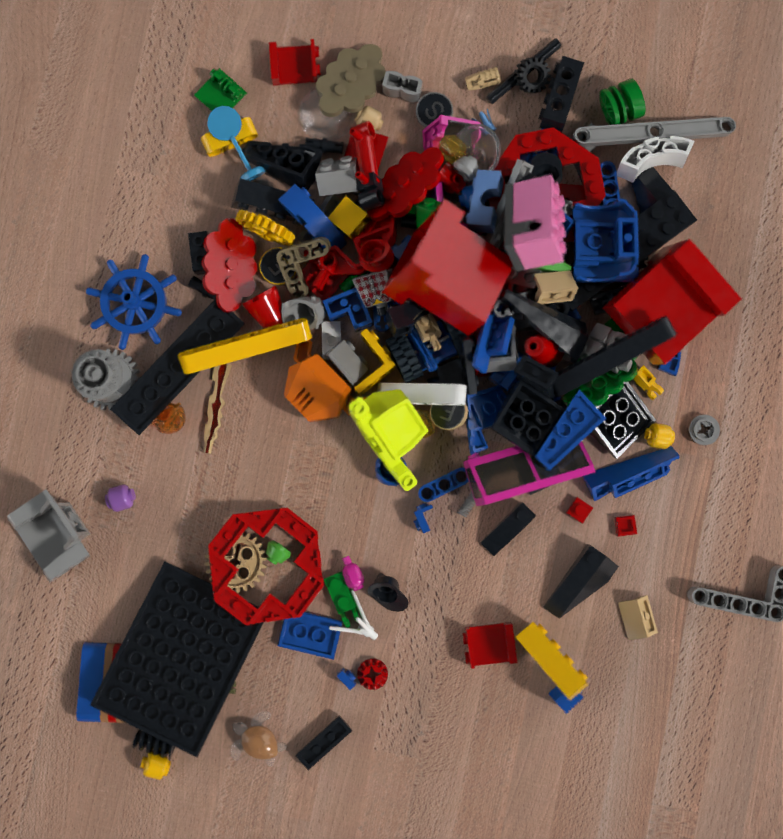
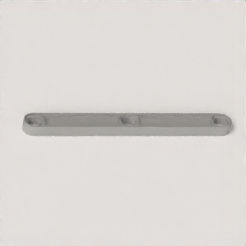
M730 117L587 126L578 128L574 132L572 140L582 147L643 143L644 140L659 137V139L670 138V136L688 139L726 137L735 130L736 123ZM722 123H728L730 131H725L722 128ZM650 128H656L659 131V135L653 136ZM577 133H584L586 141H580L577 138Z

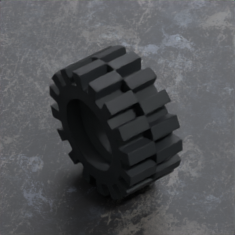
M538 58L523 59L521 64L516 66L518 70L514 71V73H517V76H514V80H517L516 86H520L519 89L526 93L542 92L541 89L545 90L547 88L545 84L549 85L550 83L547 79L551 78V74H548L551 70L546 67L548 66L547 62H543V59ZM531 68H535L538 72V79L534 83H530L527 80V72Z

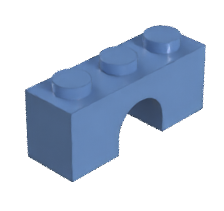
M477 170V175L473 178L474 191L473 195H470L469 198L470 212L466 214V224L472 232H495L498 215L494 207H487L484 204L492 197H501L504 184L501 171Z

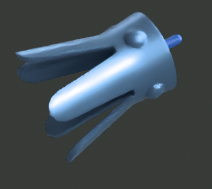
M487 109L488 117L481 111L479 116L484 124V127L481 125L484 137L491 135L494 138L492 133L497 128L491 121L489 111Z

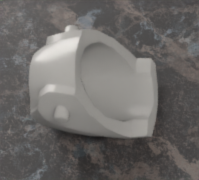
M319 297L295 298L282 303V321L286 323L300 318H307L310 330L313 328L318 329L319 325L324 322L326 309Z

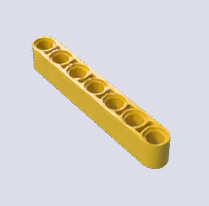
M300 318L189 349L179 353L177 356L183 373L191 374L305 342L312 338L307 318Z

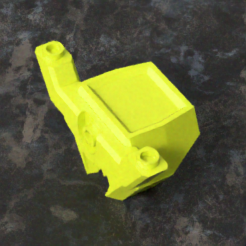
M400 389L375 392L364 400L358 397L349 404L350 416L389 473L405 491H409L417 485V480L400 458L414 448L429 430L410 400Z

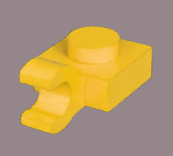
M644 365L638 369L637 375L634 378L635 383L644 391L647 389L648 397L654 400L657 397L654 391L661 395L664 391L663 388L655 382L656 378Z

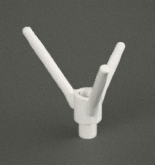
M351 590L352 597L362 620L359 617L356 618L360 625L357 629L330 626L329 630L363 634L375 640L378 634L368 622L355 591Z

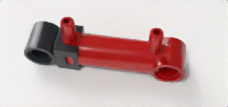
M370 121L353 126L349 131L356 149L358 171L355 173L357 189L361 192L359 194V202L365 212L385 204L382 193L383 184L382 179L378 176L373 140L376 138V133Z

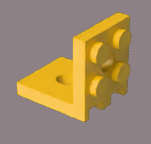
M367 328L360 333L361 338L382 363V366L354 387L359 397L396 369V364L390 358V351L385 345L381 347L378 336L373 330L369 332Z

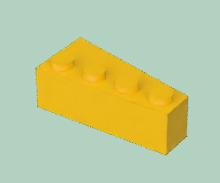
M532 622L516 638L571 701L588 686V683L585 681L588 677L581 669L575 670L572 666L574 661L567 654L564 656L559 651L560 645L554 639L549 640L545 634L548 632L541 624L536 625Z

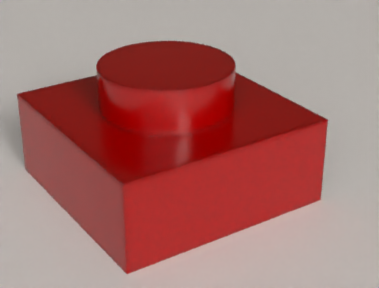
M576 497L566 513L583 524L593 507Z

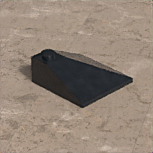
M520 380L513 384L504 399L491 429L535 458L565 409L523 380Z
M627 381L624 382L623 389L619 393L609 394L605 403L595 406L606 419L590 434L617 459L656 419Z

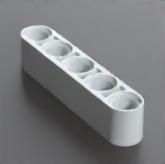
M378 383L377 392L400 389L412 405L465 406L467 386L462 384Z

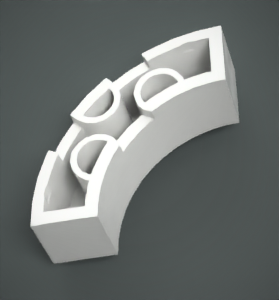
M678 136L661 139L654 137L644 140L642 144L631 148L620 162L617 176L634 182L638 175L654 166L671 165L683 168L695 141Z

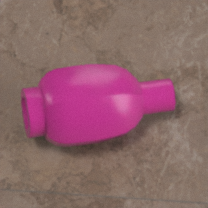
M350 556L342 558L345 564L343 576L347 586L352 588L353 591L364 588V576L359 566L352 563Z

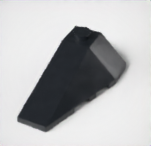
M248 141L242 149L249 163L256 167L262 166L268 174L291 187L296 184L300 189L304 187L307 191L316 180L315 173L322 157V150L306 144H299V147L289 146V143H282L281 146L272 145L270 142Z
M654 167L643 171L634 182H631L640 214L673 191Z
M586 544L543 607L560 619L608 583L619 566L596 548Z

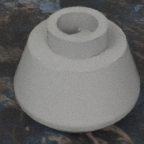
M470 155L468 157L463 156L453 163V169L463 179L471 181L476 177L478 161Z

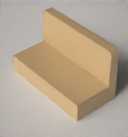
M570 271L538 273L534 275V280L538 287L534 298L535 302L549 304L573 301L578 287Z
M648 595L618 603L629 640L648 638L658 633Z

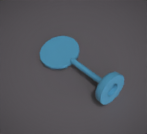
M229 106L215 108L208 117L207 126L209 132L219 140L232 141L247 169V172L242 174L240 178L253 181L266 172L262 166L251 168L235 139L241 130L242 121L240 115Z

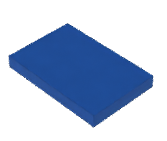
M304 612L298 618L284 619L277 646L334 660L341 631L329 630V627H342L343 621Z

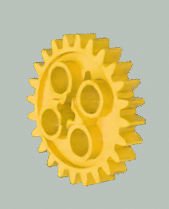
M239 210L235 217L236 222L243 225L245 229L267 241H275L276 243L290 246L293 245L296 238L286 227L277 224L262 214L256 215L247 210Z

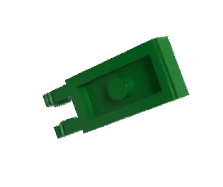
M340 571L323 580L345 627L349 628L350 621L345 612L352 610L355 621L360 616L349 587Z

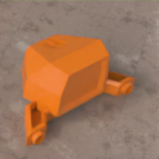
M311 339L296 344L293 358L296 364L289 367L284 396L309 422L339 418L342 410L350 416L349 404L356 400L351 396L353 390L317 353L311 355L313 347Z

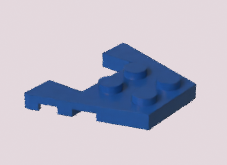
M499 386L478 391L477 394L466 395V406H468L466 424L471 455L488 449L482 430L492 427L506 398V394Z

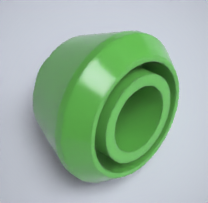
M272 540L268 542L265 554L268 555L267 560L276 565L277 563L282 564L290 558L291 551Z

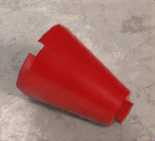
M276 286L265 290L242 304L263 329L283 323L281 314L282 302Z
M539 332L535 333L525 342L524 348L527 356L548 368L556 366L564 356V352L561 353L558 350V344L552 340H547Z

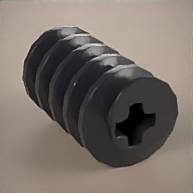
M141 730L137 731L132 745L134 749L139 744V751L146 747L147 753L153 750L154 755L159 754L161 751V757L164 758L168 754L169 760L175 749L174 746Z

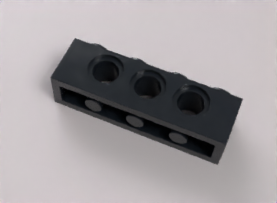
M562 56L560 63L556 62L553 71L556 77H552L548 88L551 89V92L546 93L543 104H546V108H542L538 119L541 120L539 128L547 129L554 127L562 133L584 62Z

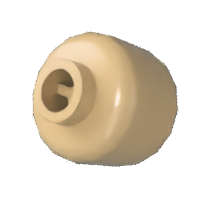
M368 105L357 112L354 119L356 125L370 121L377 131L381 129L384 122L381 120V112Z

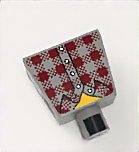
M392 267L382 272H372L352 279L365 307L376 306L379 316L386 314L387 309H389L387 302L393 300L382 293L393 272Z

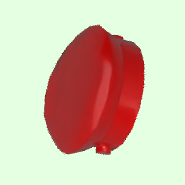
M371 239L362 244L359 249V262L368 271H385L394 261V252L386 240Z

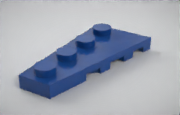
M578 390L535 458L549 472L598 427L606 417Z

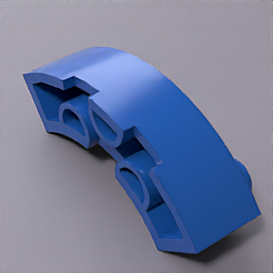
M294 184L278 199L283 208L300 225L305 224L303 227L308 231L312 239L326 237L330 241L331 247L336 245L340 250L347 244L344 239L345 233L338 227L336 228L321 209L309 198L311 195L304 187L300 189ZM319 242L318 247L321 248L322 251H323V249H324L326 246H325V245H321V243Z

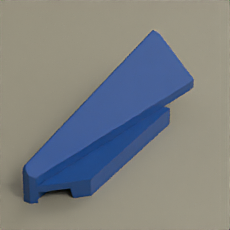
M670 446L667 449L657 450L595 470L594 473L584 475L583 479L594 501L610 492L614 498H617L666 476L670 471L669 465L671 462L679 459L680 456Z

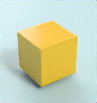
M347 196L343 198L328 217L336 227L352 240L366 228L371 220L370 216Z

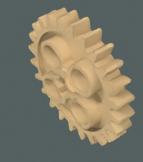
M243 532L232 546V555H225L224 557L235 566L232 559L236 558L238 544L241 545L238 560L241 563L237 564L236 567L239 570L242 567L246 568L249 575L247 578H243L238 571L235 574V578H232L227 585L232 590L235 588L237 593H240L241 587L245 592L248 591L247 585L254 588L253 581L259 583L261 580L258 575H265L261 569L267 568V565L263 564L267 557H262L266 550H260L263 543L256 544L257 537L251 540V533L244 536ZM245 548H248L252 551V557L250 559H246L243 556V550ZM206 562L204 565L210 566V562Z

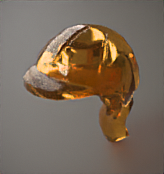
M179 402L177 404L170 403L168 405L169 408H165L153 420L151 424L159 432L173 434L182 429L186 417L184 408Z

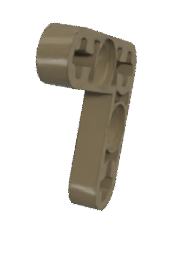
M317 237L282 248L278 252L277 262L292 299L307 297L309 289L299 263L326 255L331 247V243L326 237ZM319 242L321 245L326 246L323 251L321 248L315 249L313 254V248L317 247ZM305 247L309 254L302 256L299 253V248ZM284 253L290 256L288 261L286 258H282ZM288 271H296L298 277L296 279L290 278ZM297 286L300 291L303 290L302 295H300V293H296Z

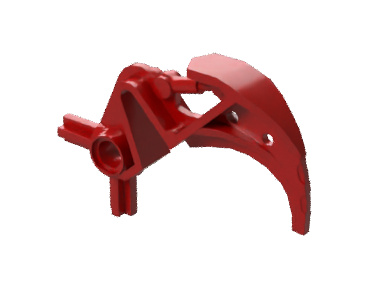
M390 214L382 221L371 219L366 228L357 237L353 238L358 255L362 244L371 239L386 240L390 244V248H392L397 237L396 218ZM336 245L330 247L326 255L308 260L317 264L320 270L312 284V287L318 291L323 290L330 276L360 275L367 271L361 266L360 262L355 264ZM305 250L304 256H307L309 252L308 250Z

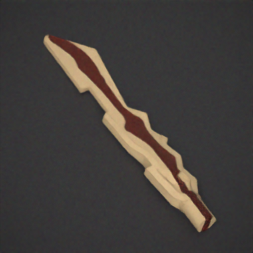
M230 363L216 366L213 370L212 381H215L213 394L209 396L208 423L205 424V447L203 453L211 454L213 442L218 438L217 431L221 427L220 419L223 417L221 409L225 404L221 395L232 367Z

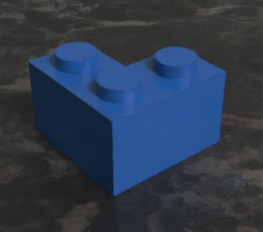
M356 288L323 300L330 321L349 315L355 332L373 326L368 309L365 307Z

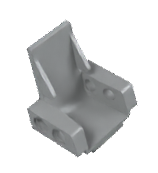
M47 489L7 516L8 521L14 530L18 532L43 570V574L49 583L90 557V554L81 542V540L90 535V532L70 502L56 503Z

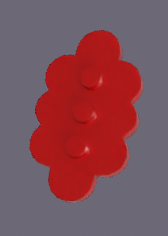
M430 147L421 154L416 151L408 152L402 156L399 164L387 169L384 178H382V193L385 204L384 206L367 211L372 220L382 221L390 214L394 217L405 216L409 213L413 204L420 203L425 199L427 191L436 187L441 179L438 169L443 164L444 155L440 149Z
M231 217L220 222L218 231H213L204 238L203 244L207 253L202 258V267L206 271L202 280L203 287L209 294L216 295L218 307L227 313L237 310L241 306L242 298H247L254 293L256 285L253 276L257 272V263L253 259L256 254V244L252 238L243 235V226L236 222L235 218Z

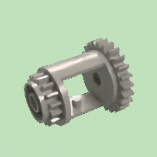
M110 349L106 351L90 350L83 353L74 363L72 369L73 384L83 397L89 398L88 403L94 402L93 407L98 408L101 405V410L105 411L108 406L109 411H111L110 409L140 378L136 374L141 371L134 369L138 364L136 362L130 363L133 358L130 356L125 358V352L119 355V350L117 349L113 351V354Z

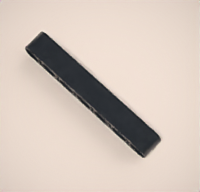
M667 316L660 317L558 371L559 376L552 385L555 396L560 397L677 335V332Z

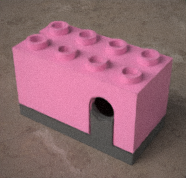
M552 175L517 182L514 185L513 183L505 185V249L516 271L563 262V254L566 253L563 238L566 237V232L562 223L565 222V214L562 207H565L563 195H559V184L554 182Z

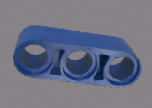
M604 161L600 164L601 170L608 169L610 175L602 173L604 187L612 189V194L606 193L600 206L611 204L620 199L616 167L610 161Z
M458 468L423 485L418 490L419 498L424 502H430L469 482L468 477H466L464 482H459L456 479L457 472L463 471L466 473L465 468ZM442 479H446L449 482V488L445 491L439 488V482ZM424 488H429L432 491V496L429 499H425L421 495Z

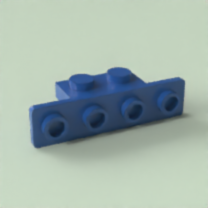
M499 305L496 308L497 311L501 312L503 305ZM490 312L486 322L481 326L472 366L482 374L487 372L490 356L507 354L515 321L511 316L496 317Z

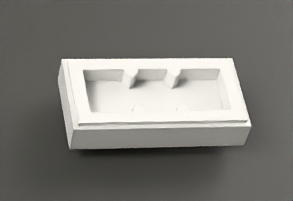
M341 321L321 323L323 360H329L325 354L341 341Z

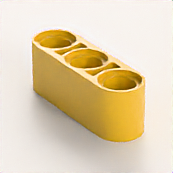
M250 117L241 119V130L235 137L239 146L258 137ZM210 132L201 137L208 157H213L235 148L231 140H219Z

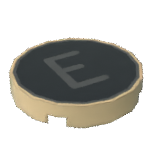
M466 404L465 406L431 405L430 407L431 420L442 430L452 431L461 427L467 419L468 406Z

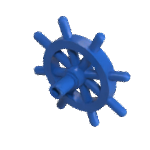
M147 254L141 256L138 269L119 271L114 261L108 260L107 266L113 276L105 283L102 290L89 287L85 291L87 295L100 298V308L103 314L102 317L92 322L90 327L97 329L108 322L113 328L122 332L118 345L120 350L126 348L129 334L136 335L148 332L154 344H160L161 339L154 328L160 323L164 314L181 316L182 314L180 309L167 306L164 290L165 287L177 280L176 275L172 274L159 282L153 275L146 272L149 260ZM136 278L133 291H131L125 280ZM143 280L152 285V287L140 293ZM118 284L123 291L121 295L112 293ZM156 293L157 303L144 301ZM110 300L123 303L112 311L110 309ZM142 308L153 310L155 312L151 316V318L148 319ZM127 311L124 324L116 320L115 317ZM136 312L142 324L132 326Z

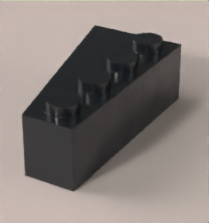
M239 179L231 208L274 217L281 221H293V224L303 226L283 208L278 200L287 191Z

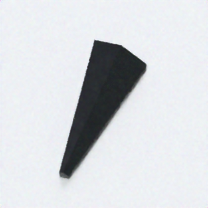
M507 289L501 293V299L512 303L515 306L514 311L517 313L522 312L528 318L527 322L547 340H552L558 344V350L561 353L564 351L568 353L571 357V362L575 363L578 361L589 338L585 322Z

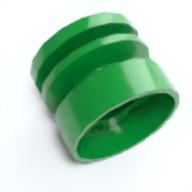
M633 78L619 82L617 88L609 86L608 89L604 88L599 92L601 110L608 125L625 124L627 118L633 121L645 115L644 97L639 85Z

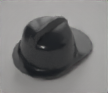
M544 152L533 157L531 165H534L531 174L535 178L552 175L554 182L559 184L562 181V163L556 155Z
M382 573L378 574L374 584H371L367 589L368 594L388 610L400 612L407 609L409 605L407 597L399 589L398 581L391 576H385Z

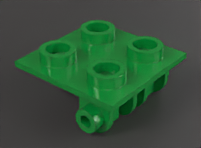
M219 68L218 70L213 69L210 72V79L194 96L208 109L213 111L220 106L234 108L247 92Z

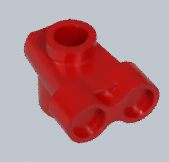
M448 161L439 170L441 174L440 183L443 182V188L447 193L452 194L455 192L458 194L466 185L463 177L454 171L453 165Z

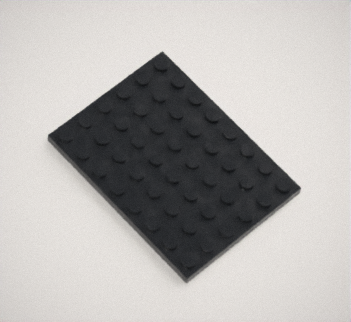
M164 561L90 706L192 756L198 757L264 622L251 625L243 624L214 601L211 583Z

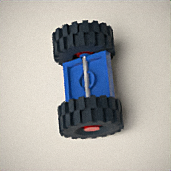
M440 318L436 323L442 333L441 338H438L442 346L441 349L434 351L431 342H425L437 364L456 355L460 357L458 334L463 333ZM472 333L468 337L470 339L472 338L474 342V350H472L473 352L476 349V340ZM402 335L385 340L405 383H409L424 375L423 371L427 368L409 336Z

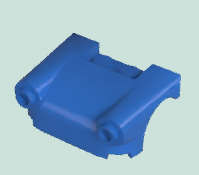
M617 199L615 202L603 206L574 204L572 208V220L575 222L573 225L575 258L573 278L576 283L634 282L635 278H638L639 268L636 267L639 259L637 210H634V207L627 202L628 200Z

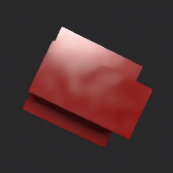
M444 199L413 233L382 293L401 305L410 298L469 336L486 322L513 267V263L507 254L460 224L465 212Z
M691 239L663 247L647 262L649 265L639 273L638 278H635L634 282H629L602 307L627 335L660 317L667 316L677 335L643 353L652 365H666L717 316L726 315L742 300Z

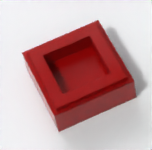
M635 515L614 517L618 537L637 534Z

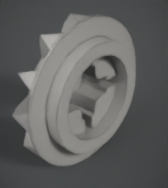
M710 415L695 417L688 429L690 437L695 443L700 445L714 443L720 434V426L717 420ZM701 425H703V427L711 426V428H709L706 431L707 436L704 433H697L699 432V430H701Z

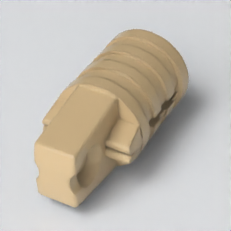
M497 67L479 71L465 78L468 90L483 89L501 83Z

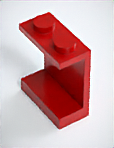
M310 39L311 45L278 47L277 42H269L273 86L317 82V76H321L320 64H316V58L320 57L319 46H315L314 39Z
M511 622L465 627V633H462L463 644H467L468 652H465L466 664H470L471 669L479 665L509 662V664L518 663L513 624Z

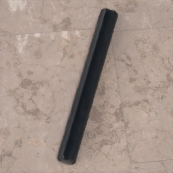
M557 38L553 39L532 58L545 61L561 48V42ZM535 68L529 69L527 75L530 74ZM512 73L487 94L486 99L490 104L495 103L516 85L517 80H514V76H517V73Z

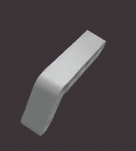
M776 565L771 568L764 601L697 586L691 587L688 590V600L700 606L773 622L783 621V578L780 579L778 573L783 569V566ZM779 588L781 595L779 598H776L775 591ZM697 591H700L702 597L696 601L694 595ZM719 595L721 601L719 604L715 605L714 597ZM738 599L740 605L737 609H734L733 602ZM757 603L758 611L753 613L752 606ZM773 608L777 609V615L775 617L771 616V611Z

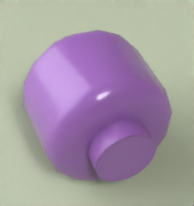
M125 484L110 488L105 495L108 508L116 512L131 508L133 500L136 499L134 490Z

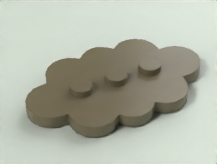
M367 44L358 51L346 48L339 52L337 61L327 65L326 75L318 78L316 82V91L321 96L319 109L323 115L336 117L344 110L350 113L359 112L363 109L365 100L375 96L376 86L383 83L386 73L384 66L381 64L382 51L378 46Z

